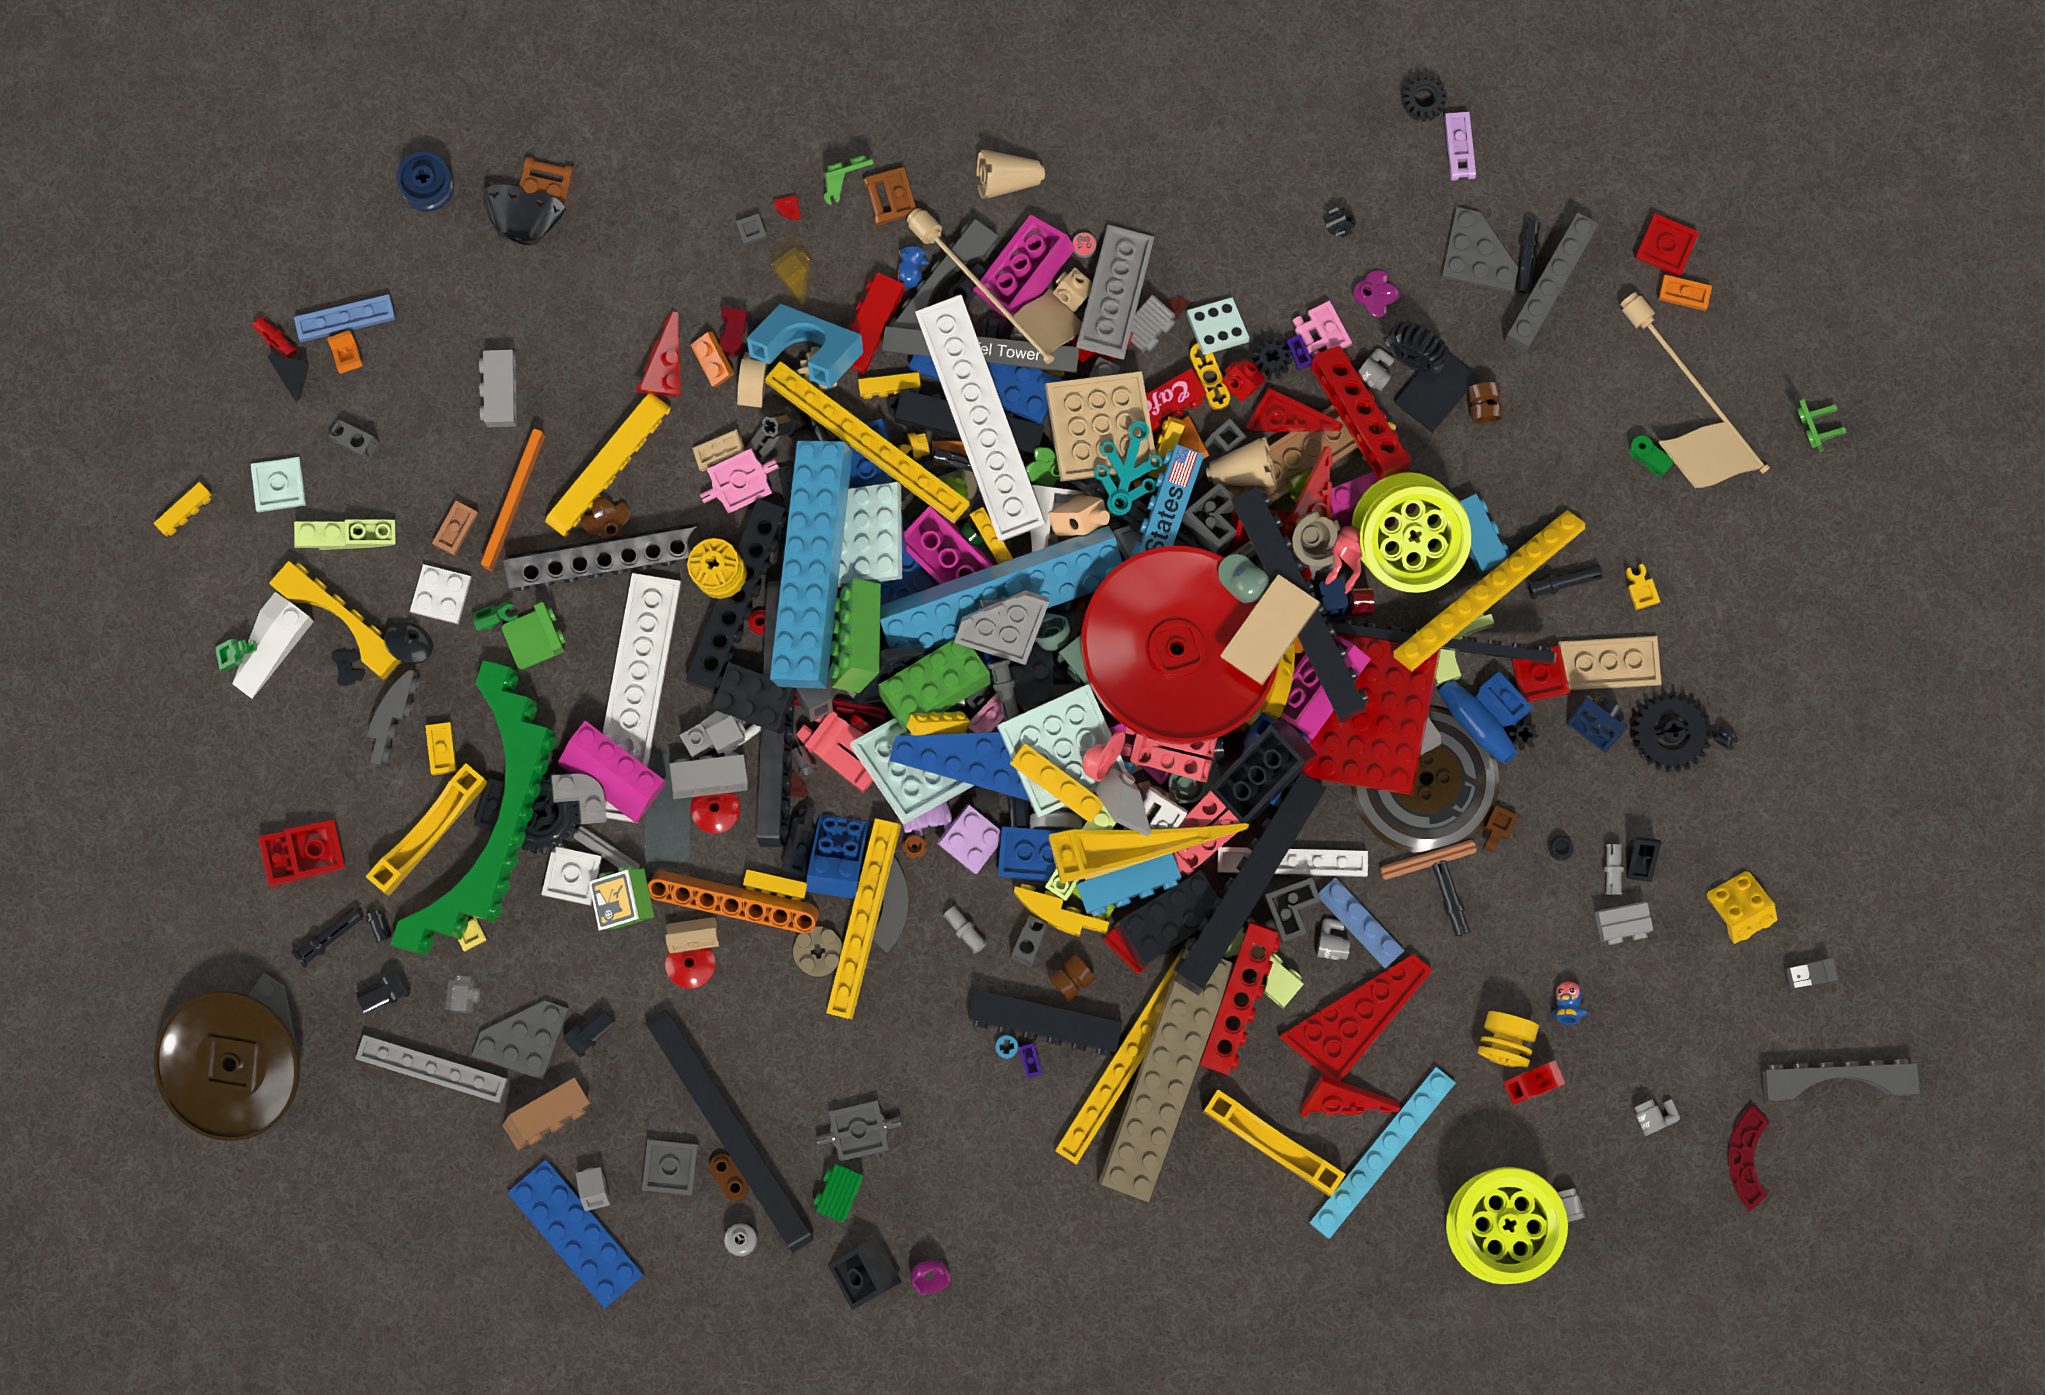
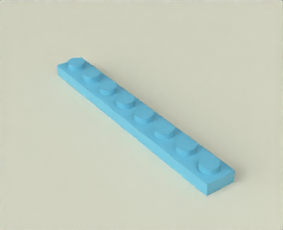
M1435 1067L1309 1223L1330 1239L1455 1085V1082Z

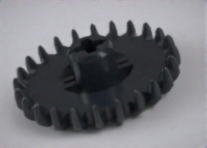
M1665 692L1662 701L1658 695L1653 697L1654 704L1646 700L1645 706L1647 710L1642 707L1638 708V712L1642 717L1635 716L1633 718L1639 725L1631 727V730L1638 733L1631 739L1639 741V744L1635 746V750H1643L1640 758L1648 756V765L1656 762L1657 770H1660L1665 765L1667 773L1674 766L1676 772L1679 773L1681 765L1689 770L1691 768L1690 762L1695 765L1699 764L1696 756L1702 758L1706 756L1702 749H1709L1711 745L1706 743L1705 740L1713 738V735L1706 733V731L1713 726L1704 724L1710 716L1700 715L1704 709L1703 706L1697 709L1694 708L1696 699L1688 704L1687 695L1678 700V693L1675 692L1672 698L1669 699L1668 693ZM1667 715L1677 716L1687 724V726H1684L1681 721L1672 719L1666 722L1661 727V730H1654L1656 722L1661 717ZM1672 726L1673 730H1678L1680 732L1673 736L1672 733H1668L1666 731H1668ZM1685 735H1689L1686 745L1678 750H1667L1656 741L1657 739H1662L1665 743L1675 744Z
M543 774L540 782V793L535 800L545 796L546 798L544 802H537L533 805V822L531 825L528 822L525 829V840L522 844V849L528 851L530 847V851L533 854H537L538 848L543 855L547 854V848L551 852L556 853L555 844L565 848L563 839L570 842L573 841L569 832L579 833L573 827L574 824H581V820L576 818V815L580 814L579 809L576 808L579 805V801L557 802L558 812L553 807L556 802H553L552 775L548 778L546 774ZM542 826L549 828L547 830L540 831Z

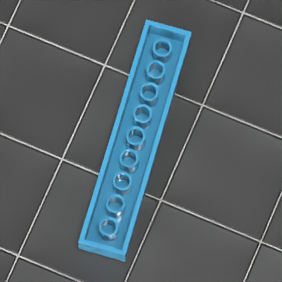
M797 441L770 679L778 687L827 688L853 451L845 442Z
M1106 526L1087 535L1077 536L880 606V625L888 649L922 644L927 651L949 643L955 639L962 617L980 610V600L1001 599L1002 596L1009 598L1026 590L1049 597L1047 607L1049 608L1095 592L1106 576L1123 563L1116 538L1110 527Z

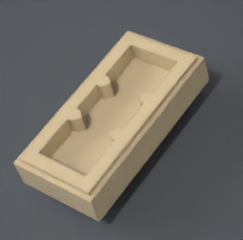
M737 429L692 448L699 470L702 472L745 451Z

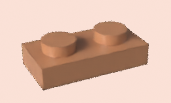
M455 501L432 544L455 556L479 513Z

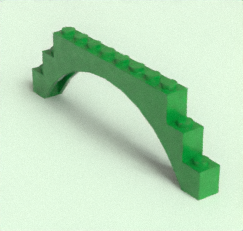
M483 661L475 683L493 710L503 740L506 760L505 792L498 821L486 848L463 879L450 892L429 907L398 921L390 945L399 949L427 956L434 943V933L461 940L462 935L467 930L469 916L495 923L502 912V900L504 894L509 890L511 872L517 865V854L525 840L527 823L533 815L532 807L535 798L540 793L542 776L548 768L547 760L550 751L553 750L556 743L555 732L546 727L531 724L537 713V703L528 697L512 693L518 684V672L507 666Z

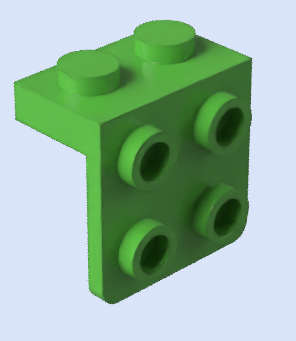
M543 602L534 605L536 611L502 626V631L516 665L521 670L565 652L562 644L566 643L560 629L556 631L553 624L556 621L554 612L551 607L547 608Z

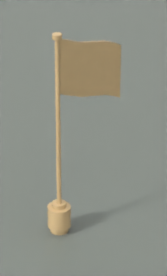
M921 208L915 209L910 213L907 222L909 223V228L924 244L937 242L1043 355V360L1047 364L1054 360L1052 353L1058 347L1080 334L1082 322L1053 294L1050 288L1043 296L1026 304L1012 316L939 239L942 231L941 225L926 210Z
M1636 292L1627 297L1620 304L1623 307V313L1636 329L1641 326L1643 329L1648 327L1724 421L1723 423L1701 427L1679 438L1659 441V444L1694 488L1712 486L1740 473L1760 469V472L1763 474L1770 469L1768 464L1764 465L1651 324L1654 321L1652 316L1655 315V312L1641 295L1638 296Z

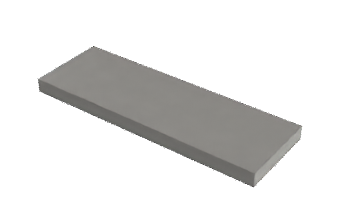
M1111 225L1107 226L1077 348L1124 360L1154 236Z

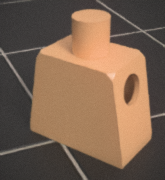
M1084 494L1077 495L1048 513L1055 536L1087 535L1100 526L1107 525L1110 520V515L1106 511L1104 501L1101 498Z

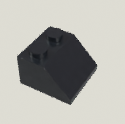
M878 1237L828 1265L852 1310L902 1283Z

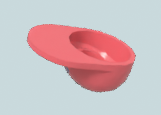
M1118 731L1107 744H1097L1087 750L1082 766L1084 773L1088 777L1098 782L1106 777L1121 753L1125 741L1124 732Z

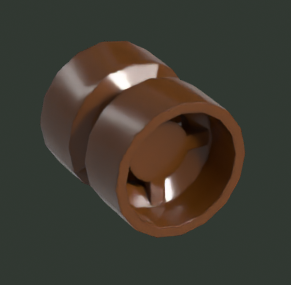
M1479 383L1468 388L1469 401L1474 404L1470 408L1473 423H1490L1504 418L1502 404L1498 402L1501 399L1499 383Z
M1076 954L1064 963V970L1058 968L1048 976L1067 1001H1070L1079 993L1080 986L1086 988L1096 979Z

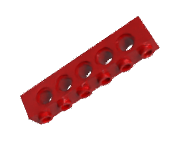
M1340 345L1315 354L1310 369L1377 479L1381 480L1393 474L1407 472L1411 463L1410 455L1400 444L1397 433L1390 428L1384 412L1377 407L1373 394L1366 389L1360 373L1356 372L1353 368L1349 355L1344 353Z
M1250 920L1200 1061L1201 1066L1229 1075L1230 1069H1236L1240 1056L1236 1055L1239 1046L1244 1047L1248 1032L1244 1031L1247 1022L1252 1023L1257 1010L1252 1008L1255 998L1261 999L1265 985L1261 984L1264 975L1269 976L1273 961L1269 960L1272 951L1277 952L1282 939L1277 937L1279 930ZM1253 946H1263L1266 951L1262 957L1253 956L1251 953ZM1246 969H1253L1256 971L1257 977L1253 981H1247L1243 977V972ZM1240 992L1246 993L1249 1000L1246 1004H1238L1234 999L1235 995ZM1236 1016L1240 1019L1241 1023L1238 1027L1231 1028L1226 1023L1227 1018ZM1221 1040H1228L1231 1042L1232 1048L1226 1052L1221 1051L1218 1048V1043Z

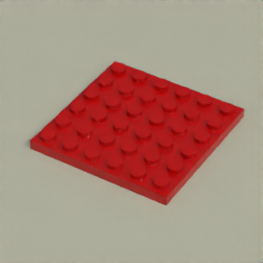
M1336 633L1355 645L1370 658L1368 664L1357 677L1358 680L1355 681L1357 689L1363 688L1369 700L1365 704L1368 711L1341 724L1333 711L1313 740L1310 739L1309 745L1318 755L1301 772L1314 780L1413 795L1441 650H1437L1411 671L1394 658V651L1404 643ZM1295 654L1294 669L1304 655Z

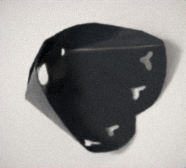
M493 185L485 188L483 192V201L488 217L498 236L522 245H536L562 218L566 210L563 203L551 195L540 192L527 194L519 187L511 185ZM496 192H499L495 199L493 198V196L489 195L490 193L495 194ZM508 193H510L511 195H517L518 197L513 198L511 200ZM536 200L540 202L545 201L546 203L540 207ZM555 205L556 209H560V211L554 213L553 206ZM516 236L521 237L522 240H517Z

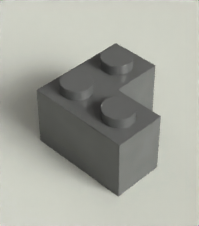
M1218 483L1184 512L1180 525L1207 551L1220 555L1233 543L1237 532L1225 520L1233 511L1234 506L1231 499L1235 497Z
M1312 878L1268 893L1263 898L1274 928L1279 930L1278 937L1282 938L1280 944L1298 939L1306 934L1299 911L1318 905L1321 902Z

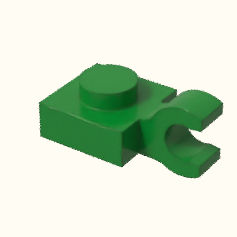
M505 601L497 607L494 604L471 613L476 630L490 629L496 623H499L500 619L505 621L516 620L518 618L516 612L510 614L505 612L508 608L513 607L512 601Z
M229 639L216 646L219 670L228 671L243 663L242 655L257 651L255 641L246 643L245 640Z

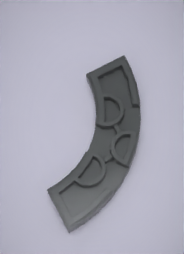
M894 856L883 896L882 915L873 936V941L887 954L894 947L904 929L909 904L906 880Z

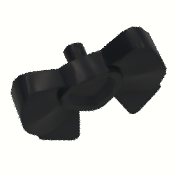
M353 650L351 653L340 651L332 655V660L337 664L338 668L337 684L339 686L352 685L356 680L362 681L366 674L362 670H352L351 663L361 659V654L356 650Z

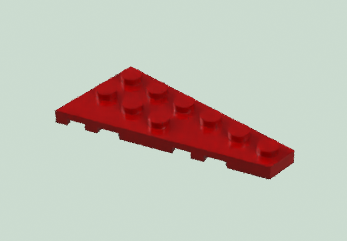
M1413 954L1280 1035L1279 1038L1324 1076L1341 1081L1433 970Z

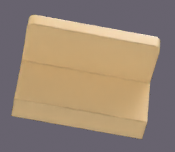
M715 917L666 925V944L669 953L719 946Z

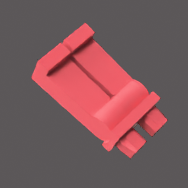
M834 711L814 720L820 725L815 732L804 725L797 733V737L805 744V749L811 753L813 752L864 794L873 782V779L859 760L839 746L840 744L856 756L850 747V743L864 734L838 717Z
M1126 727V733L1135 735L1136 738L1134 745L1124 743L1120 756L1130 760V763L1149 766L1207 783L1211 760L1163 749V746L1213 758L1217 738L1197 744H1170L1146 738Z
M1210 790L1185 816L1178 828L1206 827L1226 806ZM1227 809L1211 826L1242 823ZM1236 833L1173 852L1172 854L1181 878L1186 874L1188 876L1192 874L1196 867Z

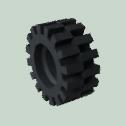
M1419 75L1418 79L1415 77L1411 79V83L1408 82L1402 98L1403 108L1408 111L1407 115L1410 117L1411 115L1414 116V120L1417 121L1422 119V122H1426L1427 119L1431 121L1436 116L1438 117L1447 101V91L1444 90V84H1439V79L1436 77L1432 80L1431 75H1427L1426 78H1423V75ZM1420 91H1428L1432 94L1434 102L1427 107L1420 106L1416 102L1415 95Z

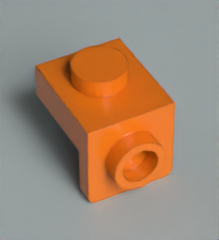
M351 331L328 337V343L332 349L339 374L363 366Z

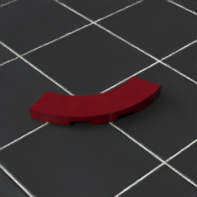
M1753 1104L1737 1122L1731 1136L1728 1152V1167L1733 1187L1738 1198L1749 1212L1768 1196L1758 1179L1754 1167V1151L1759 1137L1770 1123Z

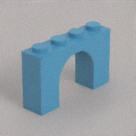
M779 304L747 338L750 357L768 364L793 343L810 341L822 345L808 361L809 376L811 381L829 388L863 354L861 334L783 304Z

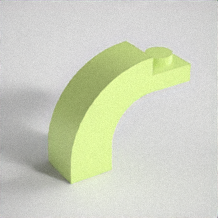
M1482 613L1452 639L1460 640L1462 636L1492 627L1494 624L1492 615L1484 616V613ZM1440 649L1441 654L1435 687L1443 685L1450 680H1458L1461 677L1455 659V651Z

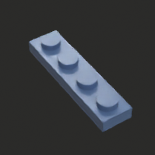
M388 294L296 316L294 320L299 341L305 342L393 321L396 318L391 297Z
M1336 878L1318 893L1321 901L1384 968L1404 951Z

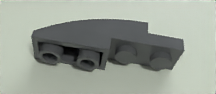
M408 670L397 680L382 699L375 712L367 734L370 740L376 741L370 762L373 766L384 768L385 762L389 763L392 755V748H389L391 738L395 739L398 731V725L395 724V721L406 722V718L412 715L414 703L411 702L413 693H417L420 683L414 671Z

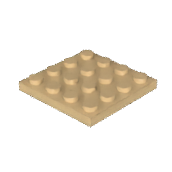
M1142 372L1053 382L1045 385L1061 482L1094 477V469L1099 465L1107 466L1110 470V475H1116L1108 458L1100 453V446L1106 441L1113 442L1116 446V453L1124 465L1131 439L1128 436V428L1137 421H1142L1148 425L1149 435L1140 442L1134 468L1146 462L1148 457L1156 455ZM1134 428V435L1140 436L1141 430ZM1106 444L1104 446V451L1106 453H1111V446ZM1155 458L1151 459L1153 467H1157V459ZM1100 468L1098 475L1105 476V470Z

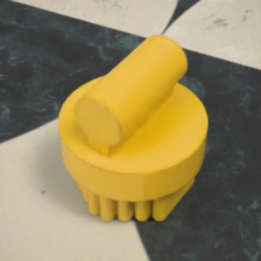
M914 432L907 434L909 445L901 444L898 446V449L905 454L910 450L914 461L920 460L922 456L930 455L925 433L916 435Z

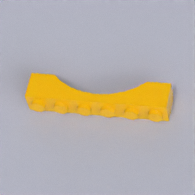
M288 561L269 584L291 603H306L319 606L341 618L355 636L362 662L385 680L401 661L388 652L384 640L380 638L383 633L373 625L368 628L363 624L362 621L365 618L354 609L349 612L343 606L346 602L338 595L334 594L331 597L326 593L325 590L328 587L317 578L312 581L306 575L309 571L302 565L297 563L294 566Z
M465 763L449 781L442 794L420 822L399 844L382 857L366 877L385 894L390 896L486 787L487 781Z
M1220 1090L1216 1091L1203 1113L1328 1196L1333 1195L1346 1175L1327 1161L1278 1132Z

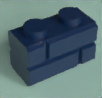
M1324 577L1315 592L1317 601L1321 602L1326 613L1322 616L1328 618L1340 617L1348 607L1347 595L1344 594L1346 591L1344 580L1336 578L1326 585L1325 580L1327 577Z

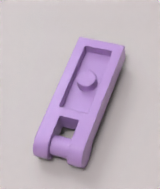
M1446 113L1444 119L1451 181L1459 180V178L1463 177L1475 179L1476 169L1470 113ZM1466 161V168H1458V162Z

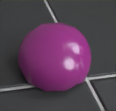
M934 1259L919 1262L912 1268L910 1275L913 1288L916 1287L921 1295L940 1292L951 1282L946 1266L941 1261ZM934 1272V1278L930 1281L925 1279V1274Z

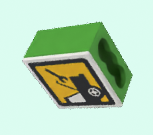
M625 866L618 869L619 873L614 874V871L599 874V879L589 882L599 931L617 929L654 918L644 869H634L633 866Z

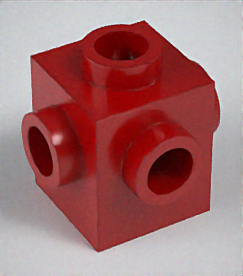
M1244 359L1239 363L1234 361L1225 370L1227 375L1221 382L1231 394L1235 395L1242 402L1252 396L1266 378L1257 370L1253 363Z

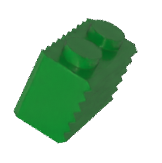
M835 1164L833 1169L829 1167L823 1180L827 1183L824 1192H818L813 1204L817 1206L816 1212L845 1223L864 1176Z

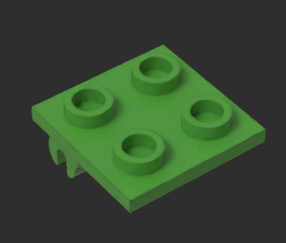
M862 155L850 159L851 164L845 166L841 162L827 166L828 171L823 172L826 182L824 200L831 205L830 196L833 195L835 202L838 203L845 172L874 164L872 159H866V156Z
M1800 400L1802 407L1797 410L1803 425L1809 424L1811 429L1806 431L1812 448L1818 447L1819 452L1824 451L1821 444L1822 441L1847 433L1845 427L1818 435L1812 419L1837 411L1836 405L1809 412L1805 400Z

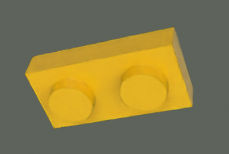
M448 722L426 725L431 775L457 772L452 724Z

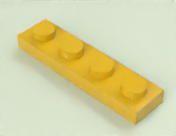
M1023 743L1009 763L1089 823H1092L1104 806L1096 795L1025 743Z

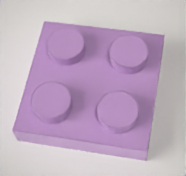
M966 804L936 844L972 873L977 874L1001 843L1002 831L974 808Z

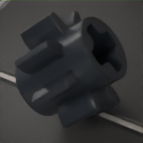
M1336 207L1330 210V216L1325 221L1328 232L1331 235L1341 236L1342 238L1352 234L1351 228H1354L1356 224L1354 214L1349 209L1345 210L1344 207L1341 209Z
M1525 719L1521 721V726L1517 723L1512 725L1514 730L1507 734L1511 736L1513 744H1518L1520 751L1525 749V744L1530 748L1534 747L1532 741L1534 738L1539 737L1533 730L1536 725L1527 726ZM1523 731L1525 734H1528V738L1522 739V737L1518 736V732Z

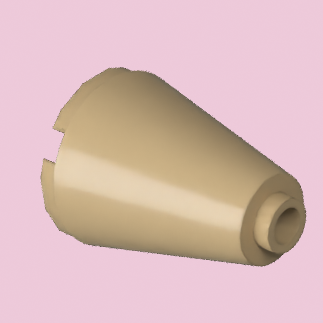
M981 150L978 154L976 174L977 176L980 175L982 185H978L979 194L982 199H988L1037 186L1045 178L1044 166L1040 165L1038 160L990 150Z
M1266 438L1257 439L1211 461L1210 467L1206 468L1208 481L1213 482L1215 486L1218 483L1222 486H1274L1276 482L1272 458H1270L1269 452H1267L1270 451Z

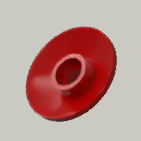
M734 792L697 796L692 799L690 811L694 823L701 830L717 834L729 830L736 823L740 814V804ZM712 804L719 805L717 812L710 811Z
M710 948L676 953L668 952L665 967L669 978L676 985L692 989L704 985L712 977L715 970V957ZM689 958L694 960L692 967L685 966V961Z

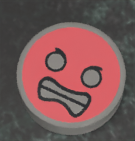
M1079 233L1074 237L1072 244L1075 250L1073 252L1078 257L1088 258L1094 254L1096 240L1091 234Z

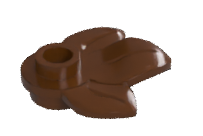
M597 497L593 504V515L581 518L583 528L591 536H601L602 539L624 535L623 526L630 517L626 503L623 502L614 507L609 500ZM613 526L616 528L614 534L607 533L609 527Z

